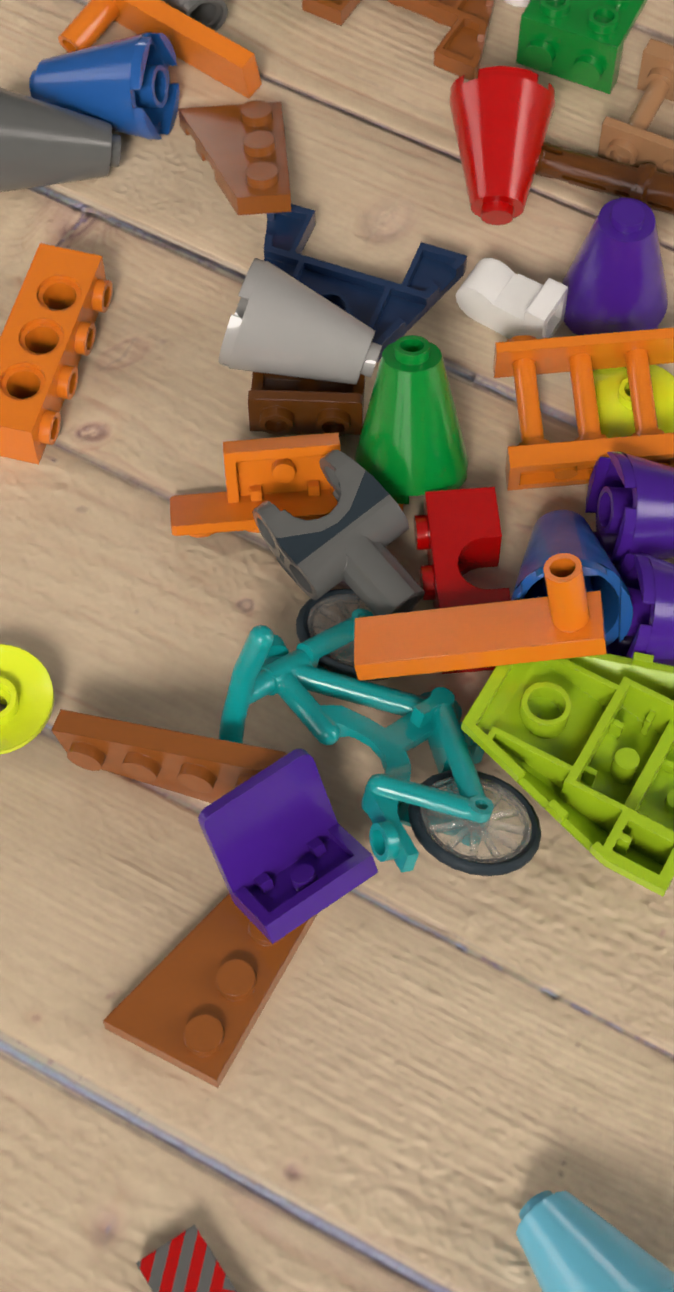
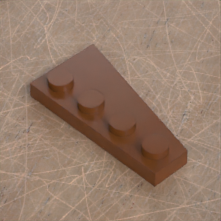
M60 709L51 730L67 752V758L81 768L91 771L105 770L209 803H213L287 755L284 751Z
M229 893L103 1020L105 1029L219 1088L317 914L272 944L234 904Z

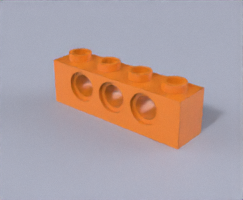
M43 243L39 244L0 336V456L39 465L46 445H53L55 443L61 423L59 412L64 400H71L77 388L78 364L82 355L88 356L91 353L95 341L96 319L99 312L105 313L108 310L111 302L112 281L106 279L102 256Z

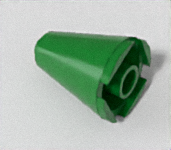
M416 335L403 336L384 349L354 461L370 473L397 504H409V496L425 495V492L460 489L467 480L469 464L441 350L427 339Z

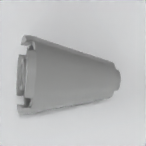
M255 258L238 296L241 298L235 315L231 314L220 350L219 363L235 370L355 385L359 380L360 374L371 378L382 349V345L372 342L376 331L269 261Z

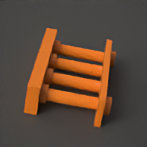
M674 327L537 339L530 335H520L512 337L506 342H496L493 363L494 378L514 377L521 442L517 446L507 447L505 464L507 491L589 484L596 461L600 457H609L607 452H624L674 467V432L665 433L663 430L658 429L649 365L674 363ZM626 367L635 433L631 436L608 438L606 435L601 434L593 370ZM570 372L578 438L574 441L550 443L549 440L544 439L536 375Z

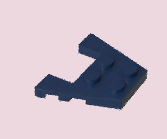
M291 204L292 212L267 213L264 261H269L374 329L376 332L372 342L382 345L377 362L381 359L384 349L397 339L403 337L466 271L467 255L421 242L401 284L302 255L301 253L316 225L315 210Z

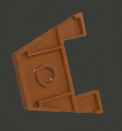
M302 0V10L342 26L361 0ZM386 0L395 6L405 8L438 24L450 27L451 29L434 51V66L460 77L464 75V79L469 81L478 78V69H480L495 0Z

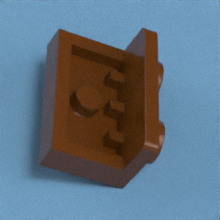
M253 372L252 386L248 392L250 431L266 432L271 435L337 432L339 437L344 435H361L365 376L360 374L359 380L355 385Z

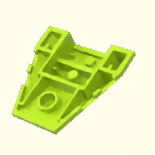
M634 652L632 658L607 653L604 655L496 666L462 721L461 729L603 866L664 896L674 879V666L653 662L654 655Z

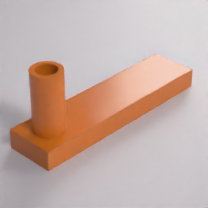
M90 0L58 37L60 44L68 53L89 48L115 21L138 35L147 32L165 34L170 40L177 58L248 99L262 85L253 52L161 0Z
M560 553L550 557L543 567L547 597L355 618L354 667L358 681L607 654L601 592H586L580 559L573 554Z

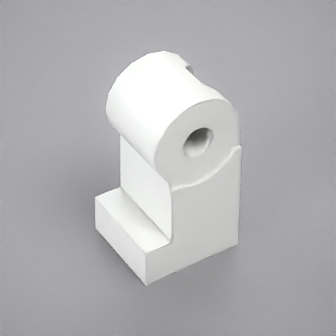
M483 258L468 275L455 296L460 309L468 317L509 339L520 335H530L537 339L552 338L564 321L568 286L551 278H548L545 284L542 285L521 274H515L506 264L499 260Z

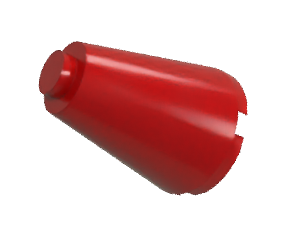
M512 66L478 69L477 79L464 83L463 75L456 79L450 88V109L470 207L475 215L481 217L483 222L490 225L508 224L513 218L520 216L524 212L555 106L554 87L548 83L546 89L538 84L539 74L524 68Z

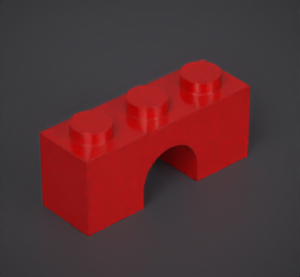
M495 487L425 492L424 515H414L416 550H427L428 565H420V586L425 591L422 600H433L434 609L510 601L509 588L482 589L471 585L463 578L464 574L473 569L499 567L502 533ZM496 666L445 671L441 673L452 674L464 672L490 671L494 670Z

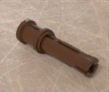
M546 141L544 142L535 171L536 175L557 179L582 188L617 196L618 198L637 199L653 210L674 215V176L657 171L656 165L650 163L641 164L639 168L627 166L594 155L566 149Z

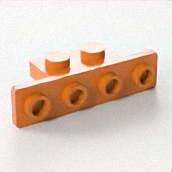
M339 433L223 442L227 491L170 497L172 535H189L202 538L220 532L246 530L252 533H260L252 512L253 509L265 500L270 501L280 511L286 510L292 516L304 520L319 519L329 514L338 502L333 495L334 488L324 476L319 461L332 450L341 451ZM398 504L403 511V504Z

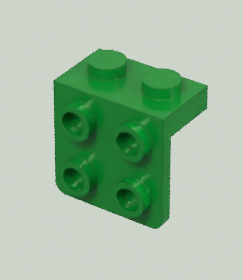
M530 0L521 15L516 63L610 94L618 80L624 42L647 0Z

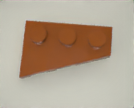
M254 100L238 105L178 108L180 127L186 136L191 135L194 139L196 152L202 161L207 160L214 170L215 181L237 215L292 212L281 102L267 103L261 100Z

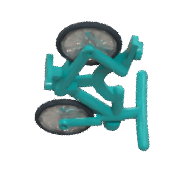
M352 589L330 590L317 601L311 598L304 604L296 619V630L300 643L297 645L296 650L290 653L282 638L274 635L269 627L257 625L249 632L233 668L221 715L219 739L243 744L245 721L249 705L267 695L273 696L278 693L321 744L333 745L340 737H352L369 746L381 759L385 772L384 774H375L370 777L361 800L363 811L368 814L373 823L369 832L371 849L376 859L380 862L394 860L401 873L413 871L419 852L403 825L412 828L417 840L434 858L455 870L479 876L505 875L519 870L531 861L539 849L541 839L540 822L535 810L524 795L509 783L476 770L475 764L481 762L485 751L461 729L462 708L455 700L453 692L445 687H436L430 692L416 695L368 682L389 678L358 681L354 667L355 618L375 615ZM308 691L403 717L384 728L373 720L342 705H320ZM428 740L438 774L430 776L420 784L410 781L411 763L407 751Z

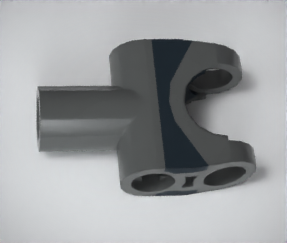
M332 450L319 461L324 476L334 488L333 495L338 502L329 514L319 519L304 520L292 516L286 510L280 511L274 504L266 500L253 509L252 513L255 523L272 553L288 575L313 600L317 601L342 580L346 582L375 616L410 612L423 598L425 593L423 588L386 548V546L409 529V523L404 512L382 485L345 453L339 450Z

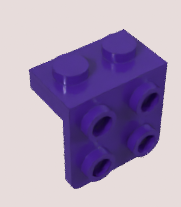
M301 748L291 751L205 807L198 817L199 825L234 904L272 944L378 873L372 854L337 822L315 761L308 752Z

